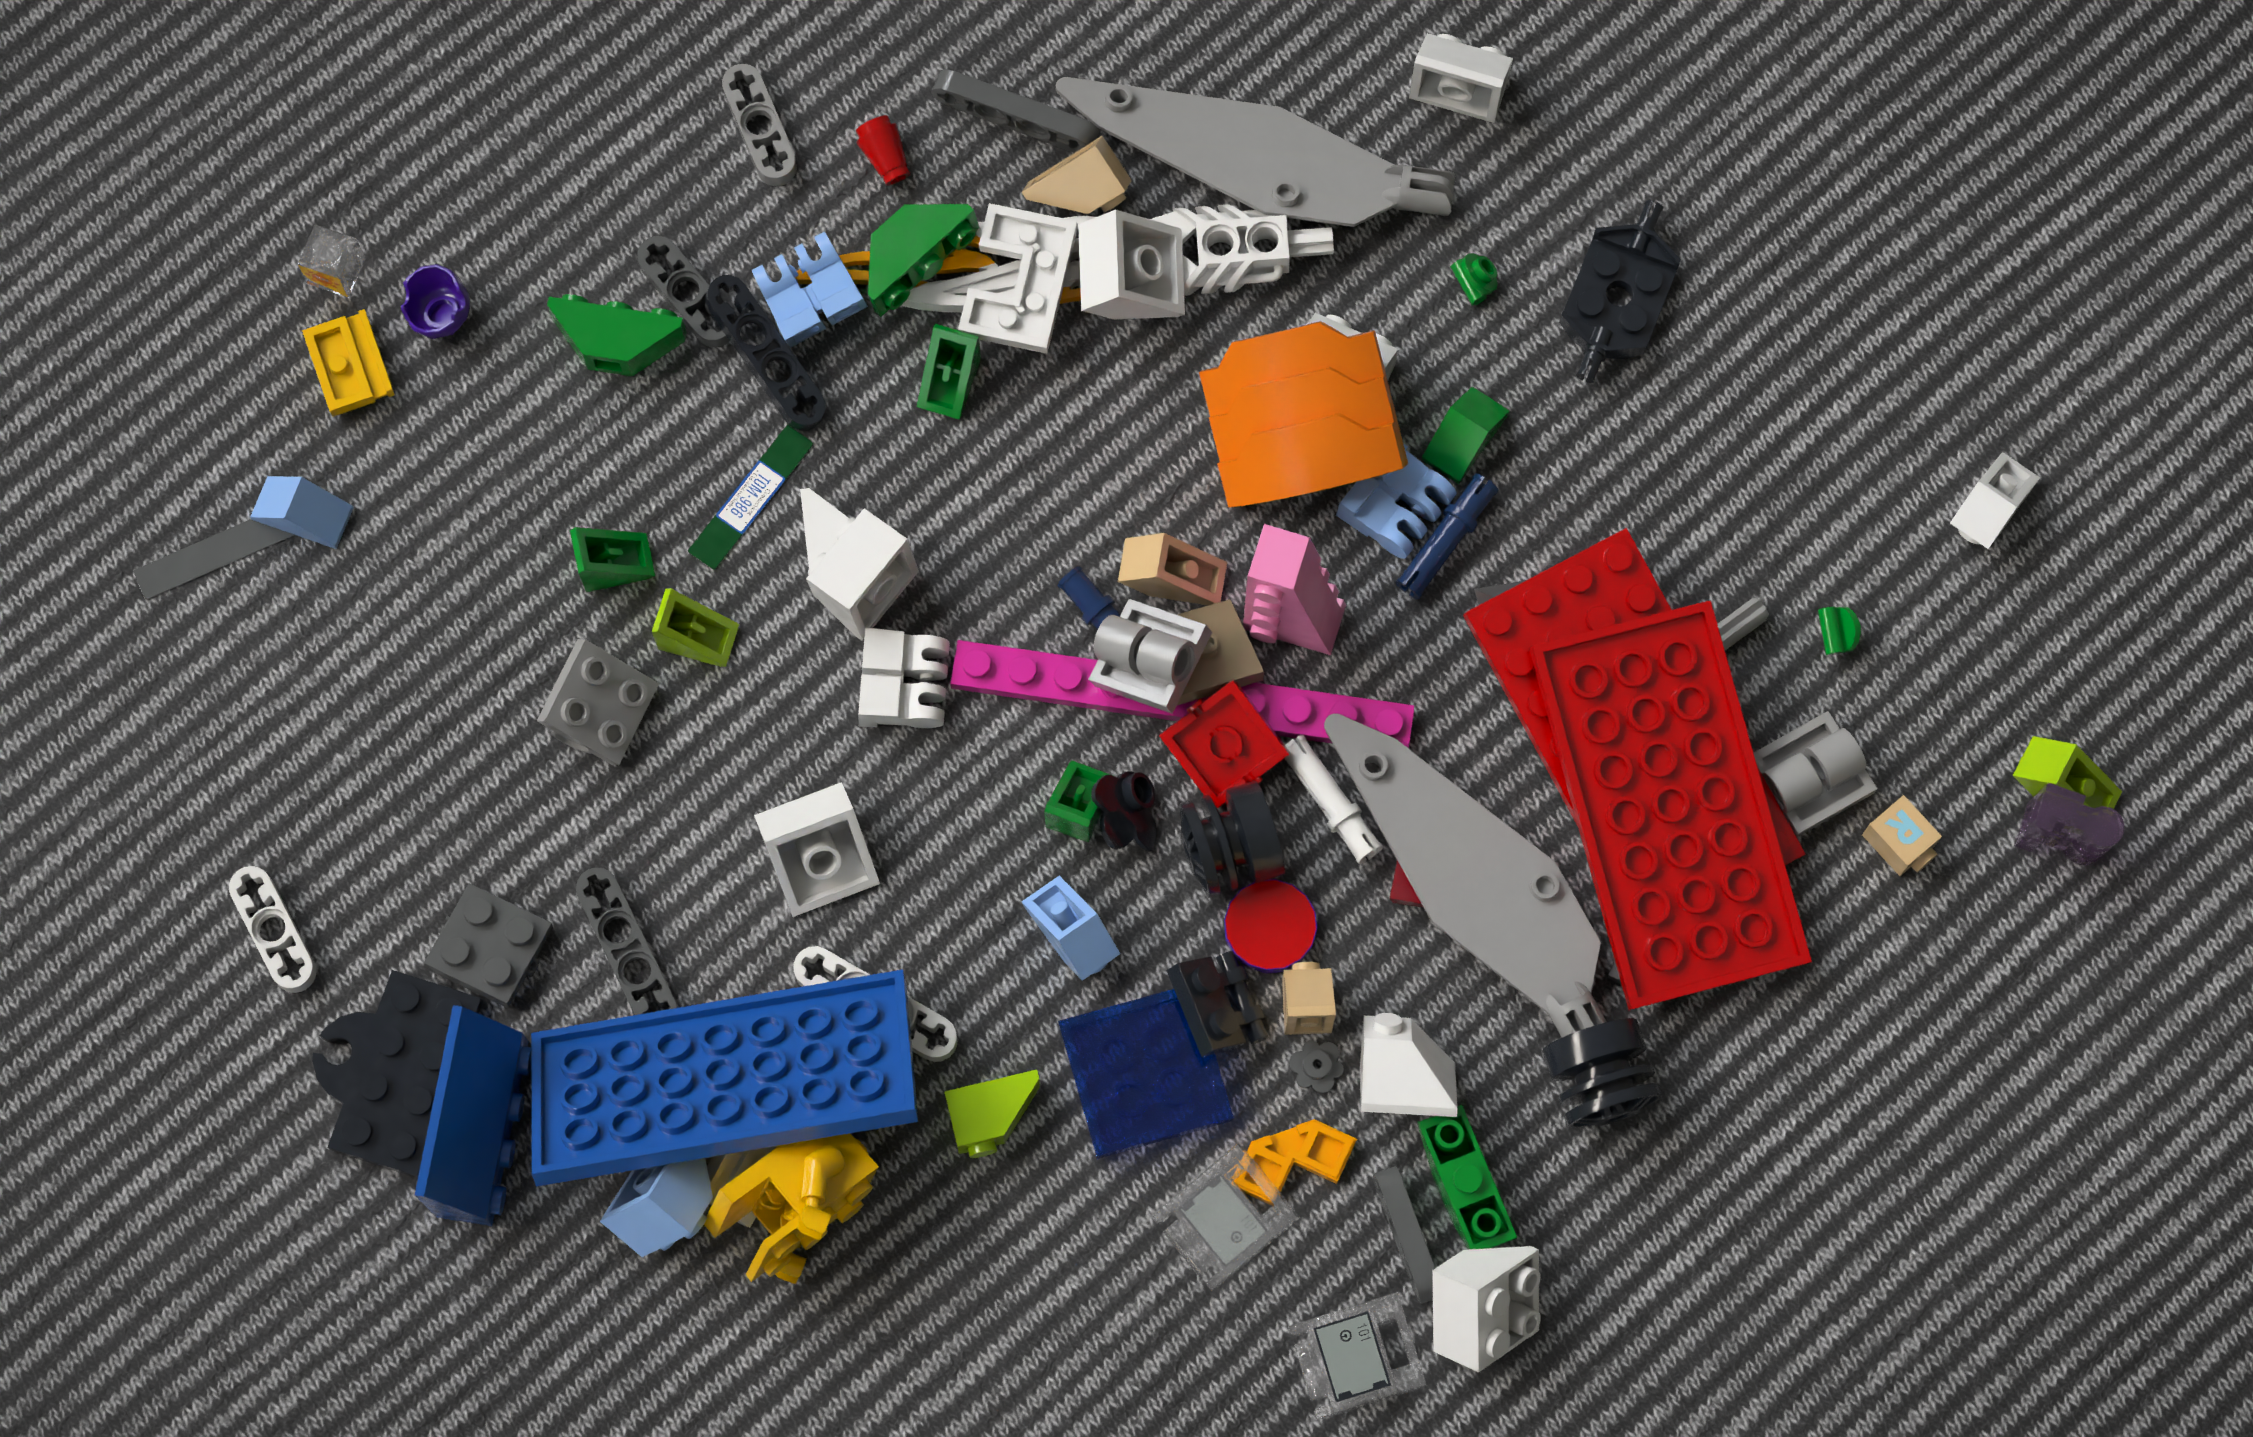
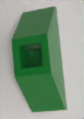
M904 204L871 234L868 296L874 311L880 317L889 309L895 310L908 299L911 289L921 280H928L936 275L941 269L943 261L956 249L961 250L972 242L980 227L975 211L970 205Z
M572 294L563 295L562 298H548L547 306L553 322L588 370L634 376L686 340L687 332L683 318L678 317L676 313L670 310L655 308L651 310V313L633 310V307L617 301L607 302L606 305L589 303L584 297Z
M1463 1106L1457 1107V1117L1432 1116L1419 1121L1417 1125L1432 1176L1448 1215L1468 1250L1495 1248L1517 1239V1235Z

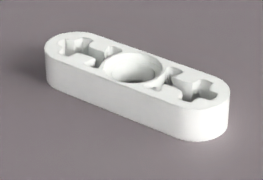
M255 866L241 868L232 876L229 883V892L273 980L287 992L297 993L306 990L315 980L316 965L274 882L261 868ZM253 879L256 884L264 883V885L258 888V893L267 907L258 910L250 896H241L247 890L246 881ZM273 901H275V906H269ZM256 912L251 918L249 914ZM272 917L281 918L285 922L283 936L273 942L263 940L260 935V928L263 922ZM294 941L296 942V946L289 947ZM287 948L290 956L297 964L305 963L299 969L300 978L293 980L289 975L282 977L281 974L287 971V965L278 952ZM277 952L272 958L270 957V953Z

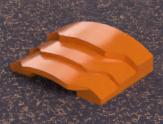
M1319 321L1279 332L1238 340L1231 343L1219 367L1199 372L1210 414L1209 421L1220 460L1217 465L1229 508L1269 502L1338 487L1394 472L1408 465L1375 330L1347 337L1333 327Z

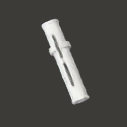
M1298 736L1296 738L1297 743L1292 739L1285 744L1290 751L1285 760L1329 820L1326 825L1331 832H1337L1355 856L1358 864L1366 862L1367 859L1365 857L1370 860L1383 849V845L1376 839L1361 818L1360 813H1362V810L1357 803L1351 804L1308 744L1305 736Z

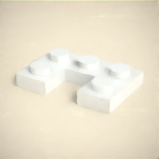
M989 203L979 242L980 251L1020 259L1021 264L1013 296L968 287L958 330L979 336V340L1047 354L1077 234V221Z

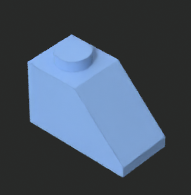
M1060 875L1022 901L1027 912L1061 959L1082 981L1091 974L1101 971L1108 962L1120 955L1098 914Z

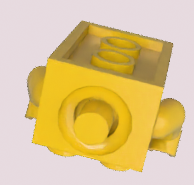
M851 1133L779 1145L719 1189L706 1216L707 1219L704 1225L716 1238L752 1211L771 1235L763 1240L745 1275L752 1282L765 1272L769 1277L776 1275L780 1279L796 1284L803 1271L806 1258L794 1254L793 1251L800 1248L801 1245L805 1250L814 1246L827 1234V1226L838 1218L841 1223H844L854 1216L864 1205L861 1200L873 1189L870 1182L879 1166L869 1156L865 1146L854 1138Z

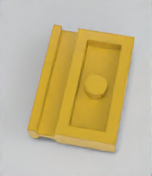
M365 309L358 311L359 314L348 318L343 316L302 330L332 417L375 403L376 399L384 396H395Z

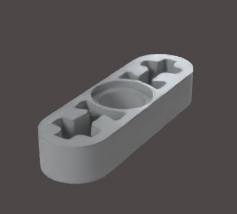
M748 64L734 65L725 72L722 79L725 99L760 179L771 186L785 185L796 174L797 164L794 151L759 71ZM744 79L746 84H750L751 98L754 103L747 106L742 92L737 89L736 81ZM764 115L772 121V126L765 134L756 135L747 129L748 121L754 116ZM773 144L777 158L783 161V169L775 172V169L769 166L768 153L765 147Z

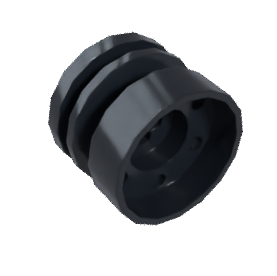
M1252 781L1226 789L1227 811L1219 813L1215 802L1209 795L1203 796L1201 799L1205 817L1203 819L1199 818L1191 800L1179 804L1181 816L1180 834L1185 854L1193 875L1201 883L1208 898L1220 895L1217 876L1219 872H1222L1230 891L1238 889L1237 867L1242 865L1245 866L1249 876L1255 883L1285 874L1284 859L1278 835L1258 782Z
M1618 1019L1585 1028L1562 1037L1543 1048L1542 1053L1552 1081L1574 1080L1576 1085L1564 1091L1558 1097L1560 1105L1563 1106L1581 1104L1564 1115L1568 1128H1580L1591 1125L1603 1126L1621 1121L1639 1113L1642 1108L1653 1104L1663 1096L1659 1084L1650 1083L1637 1086L1653 1077L1655 1074L1653 1066L1638 1065L1630 1067L1629 1061L1638 1057L1646 1050L1637 1019Z

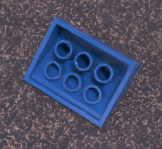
M453 1005L415 1196L437 1218L492 1226L494 1215H501L505 1205L506 1187L500 1185L504 1168H511L514 1159L516 1143L515 1140L510 1139L513 1121L520 1122L523 1114L525 1095L519 1093L522 1075L529 1076L531 1071V1047H528L529 1041L522 1032L467 1008Z

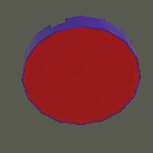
M1277 879L1265 880L1259 883L1253 882L1240 889L1229 902L1224 918L1225 941L1230 950L1234 952L1236 959L1242 964H1246L1248 967L1262 973L1284 972V970L1292 968V964L1302 962L1312 949L1317 933L1316 912L1307 895L1293 884Z

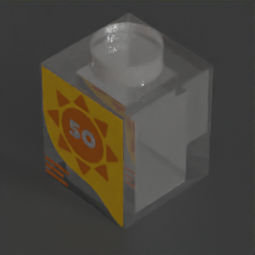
M314 225L297 265L307 284L349 298L365 261V256L356 238Z

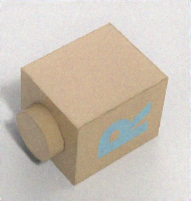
M1904 795L1871 822L1862 834L1899 876L1910 867L1918 873L1938 855L1933 848L1942 837Z

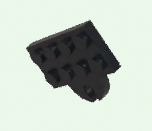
M392 970L376 1014L365 1012L340 1016L325 1027L319 1035L323 1040L329 1043L346 1041L352 1048L350 1058L340 1065L331 1064L323 1054L313 1053L312 1062L318 1082L330 1097L343 1104L327 1148L352 1158L418 1178L453 1005L462 1006L479 1014L483 1000L474 995Z

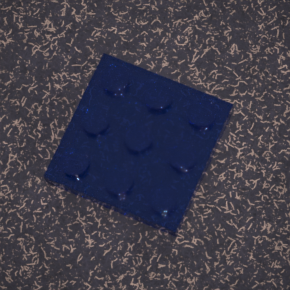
M1174 989L1058 1021L1096 1159L1234 1120L1216 1055L1201 1057Z

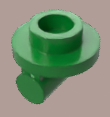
M1469 253L1450 266L1472 306L1483 302L1487 295L1497 288V269L1491 260L1485 256Z
M1835 606L1819 609L1818 615L1826 655L1853 651L1858 645L1861 635V625L1853 610L1848 607Z

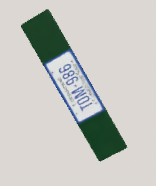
M786 425L691 545L688 552L712 570H715L810 450L813 442L789 425Z

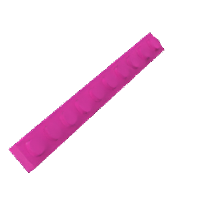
M962 640L957 641L950 683L951 689L1178 721L1188 713L1186 709L1197 701L1194 700L1177 705L1173 714L1095 687L1088 679L1098 660ZM1252 683L1241 687L1277 736L1297 738L1300 735H1304L1306 740L1332 744L1324 729V723L1329 715L1340 714L1397 739L1409 749L1414 705L1261 683Z

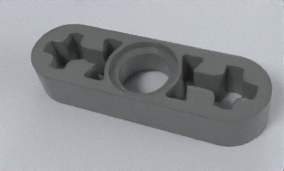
M653 236L646 239L640 245L637 253L640 269L644 276L675 313L683 318L685 325L702 344L712 348L726 345L729 339L722 330L716 332L711 328L705 331L707 328L704 316L699 312L705 305L707 313L715 320L706 305V294L710 285L670 239L663 236ZM655 251L659 255L667 253V263L673 271L669 277H667L666 271L659 263L656 262L650 266L652 263L651 253ZM685 281L693 282L699 287L697 297L689 302H681L673 295L676 286ZM718 297L717 302H718L719 304L724 303V302L721 300V298ZM734 319L729 320L731 324H734Z
M1394 1166L1373 1173V1180L1416 1299L1419 1304L1433 1300L1432 1270L1435 1269L1400 1172Z

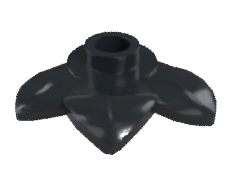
M1132 771L1121 773L1117 777L1105 775L1099 778L1092 788L1091 798L1095 805L1103 811L1100 819V828L1108 846L1115 850L1121 849L1134 839L1142 849L1147 852L1152 851L1156 841L1157 828L1149 810L1155 802V789L1151 780L1141 772L1135 773Z

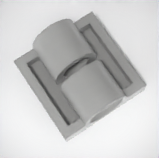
M1128 599L1120 617L1116 615L1106 617L1097 630L1094 640V653L1098 661L1088 680L1097 688L1173 714L1210 639L1212 631L1207 625Z
M577 639L537 722L551 729V734L562 743L579 751L594 754L611 765H619L659 683L586 639Z
M1829 711L1754 752L1756 764L1796 837L1871 796L1877 790L1876 785L1865 770L1866 760L1857 741L1848 730L1838 727Z

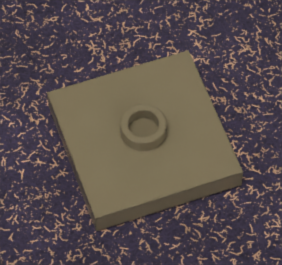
M1230 599L1177 614L1205 624L1212 631L1210 639L1177 705L1211 696L1233 678L1240 687L1263 681L1264 670Z

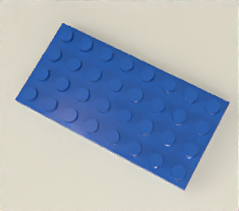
M903 969L531 1033L532 1176L536 1187L918 1122L907 984Z

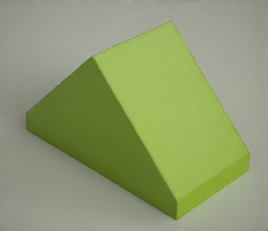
M670 588L665 589L652 634L658 650L726 667L739 624Z

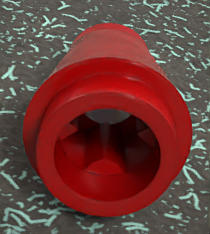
M888 115L871 119L856 129L859 137L856 142L880 177L883 178L886 186L896 184L910 176L897 124L891 123Z

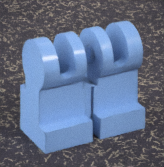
M825 231L814 236L822 252L819 260H811L802 243L794 247L799 257V268L802 273H808L812 281L810 285L800 288L795 278L798 276V273L791 264L788 265L783 254L774 258L782 274L778 282L771 281L763 265L752 269L755 280L777 322V326L790 348L826 329L819 316L821 312H824L829 322L834 325L868 307Z
M1405 444L1404 448L1408 465L1394 472L1357 481L1340 502L1336 516L1365 536H1370L1388 552L1402 559H1405L1414 547L1411 541L1399 530L1416 539H1422L1427 532V527L1415 514L1430 522H1435L1441 515L1439 507L1427 496L1448 505L1457 495L1455 488L1446 478L1438 472L1429 469L1407 451L1408 447ZM1401 499L1413 512L1400 507L1396 502Z

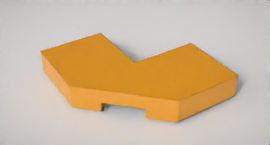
M1315 1119L1277 1134L1251 1141L1231 1185L1235 1189L1274 1207L1293 1165H1297L1337 1184L1357 1139Z

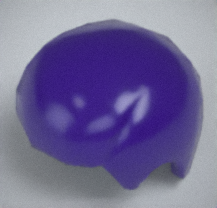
M438 264L421 266L403 282L406 290V299L404 304L401 305V311L409 326L417 334L429 339L450 336L467 319L470 311L469 293L461 279L450 269Z

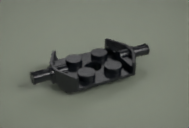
M1653 200L1645 201L1638 223L1595 229L1593 239L1565 309L1561 314L1559 323L1569 338L1584 349L1583 354L1585 356L1576 377L1583 381L1587 369L1591 365L1586 379L1587 383L1595 382L1601 362H1605L1606 358L1629 359L1644 355L1681 259L1655 231V226L1664 207L1657 202L1651 217H1648L1653 206ZM1615 287L1623 288L1629 293L1631 301L1624 306H1615L1608 301L1606 292Z

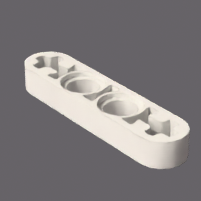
M818 946L803 949L796 956L793 964L795 977L802 987L829 982V980L820 975H815L812 980L807 979L808 973L804 964L807 961L814 964L819 958L824 960L822 964L824 970L835 978L839 968L845 971L836 981L870 975L832 952ZM908 997L910 1030L912 1031L915 1028L918 1015H922L925 1019L921 1021V1027L931 1033H935L939 1028L944 1029V1039L948 1042L945 1047L936 1045L931 1050L927 1048L928 1039L926 1036L915 1031L914 1039L911 1040L912 1051L933 1062L949 1058L957 1047V1033L953 1024L945 1017Z

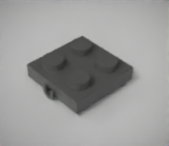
M469 883L451 916L446 917L445 926L443 929H439L440 935L427 956L424 966L427 970L509 1009L526 976L532 977L539 965L537 957L553 930L551 922Z

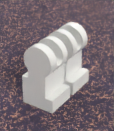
M865 628L858 713L859 726L877 727V724L908 725L915 728L943 726L944 710L933 706L921 705V703L944 701L946 699V688L927 682L914 684L903 682L904 677H912L922 681L946 679L948 667L945 664L924 659L947 657L949 655L950 642L945 638L933 635L904 634L903 631Z

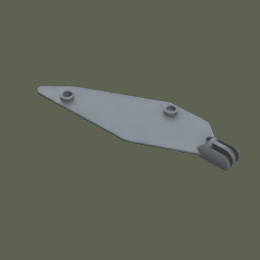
M1063 77L1056 82V92L1100 130L1265 215H1286V218L1355 227L1392 208L1441 216H1449L1451 213L1453 186L1455 183L1454 172L1409 165H1394L1278 106L1071 77Z
M1329 715L1325 720L1324 729L1431 922L1549 1014L1561 1037L1607 1022L1591 994L1601 942L1556 862L1397 739L1343 715ZM1375 763L1379 766L1380 772H1369L1365 768V764Z

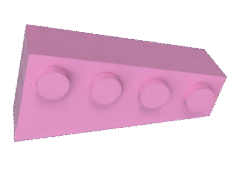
M1264 524L1247 576L1243 627L1245 630L1250 631L1251 637L1262 642L1275 643L1276 640H1281L1331 655L1346 603L1343 599L1337 598L1339 591L1336 585L1328 583L1330 574L1327 568L1320 566L1321 557L1310 537Z

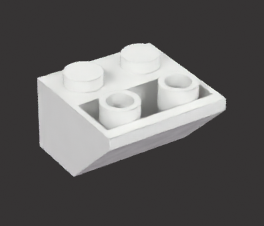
M1532 1246L1462 1250L1432 1270L1433 1344L1435 1353L1480 1372L1539 1331V1249Z

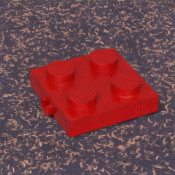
M1234 678L1204 701L1201 698L1186 709L1188 712L1186 715L1159 735L1203 795H1209L1217 808L1226 802V789L1252 782L1253 780L1259 784L1263 780L1262 774L1290 754V751Z

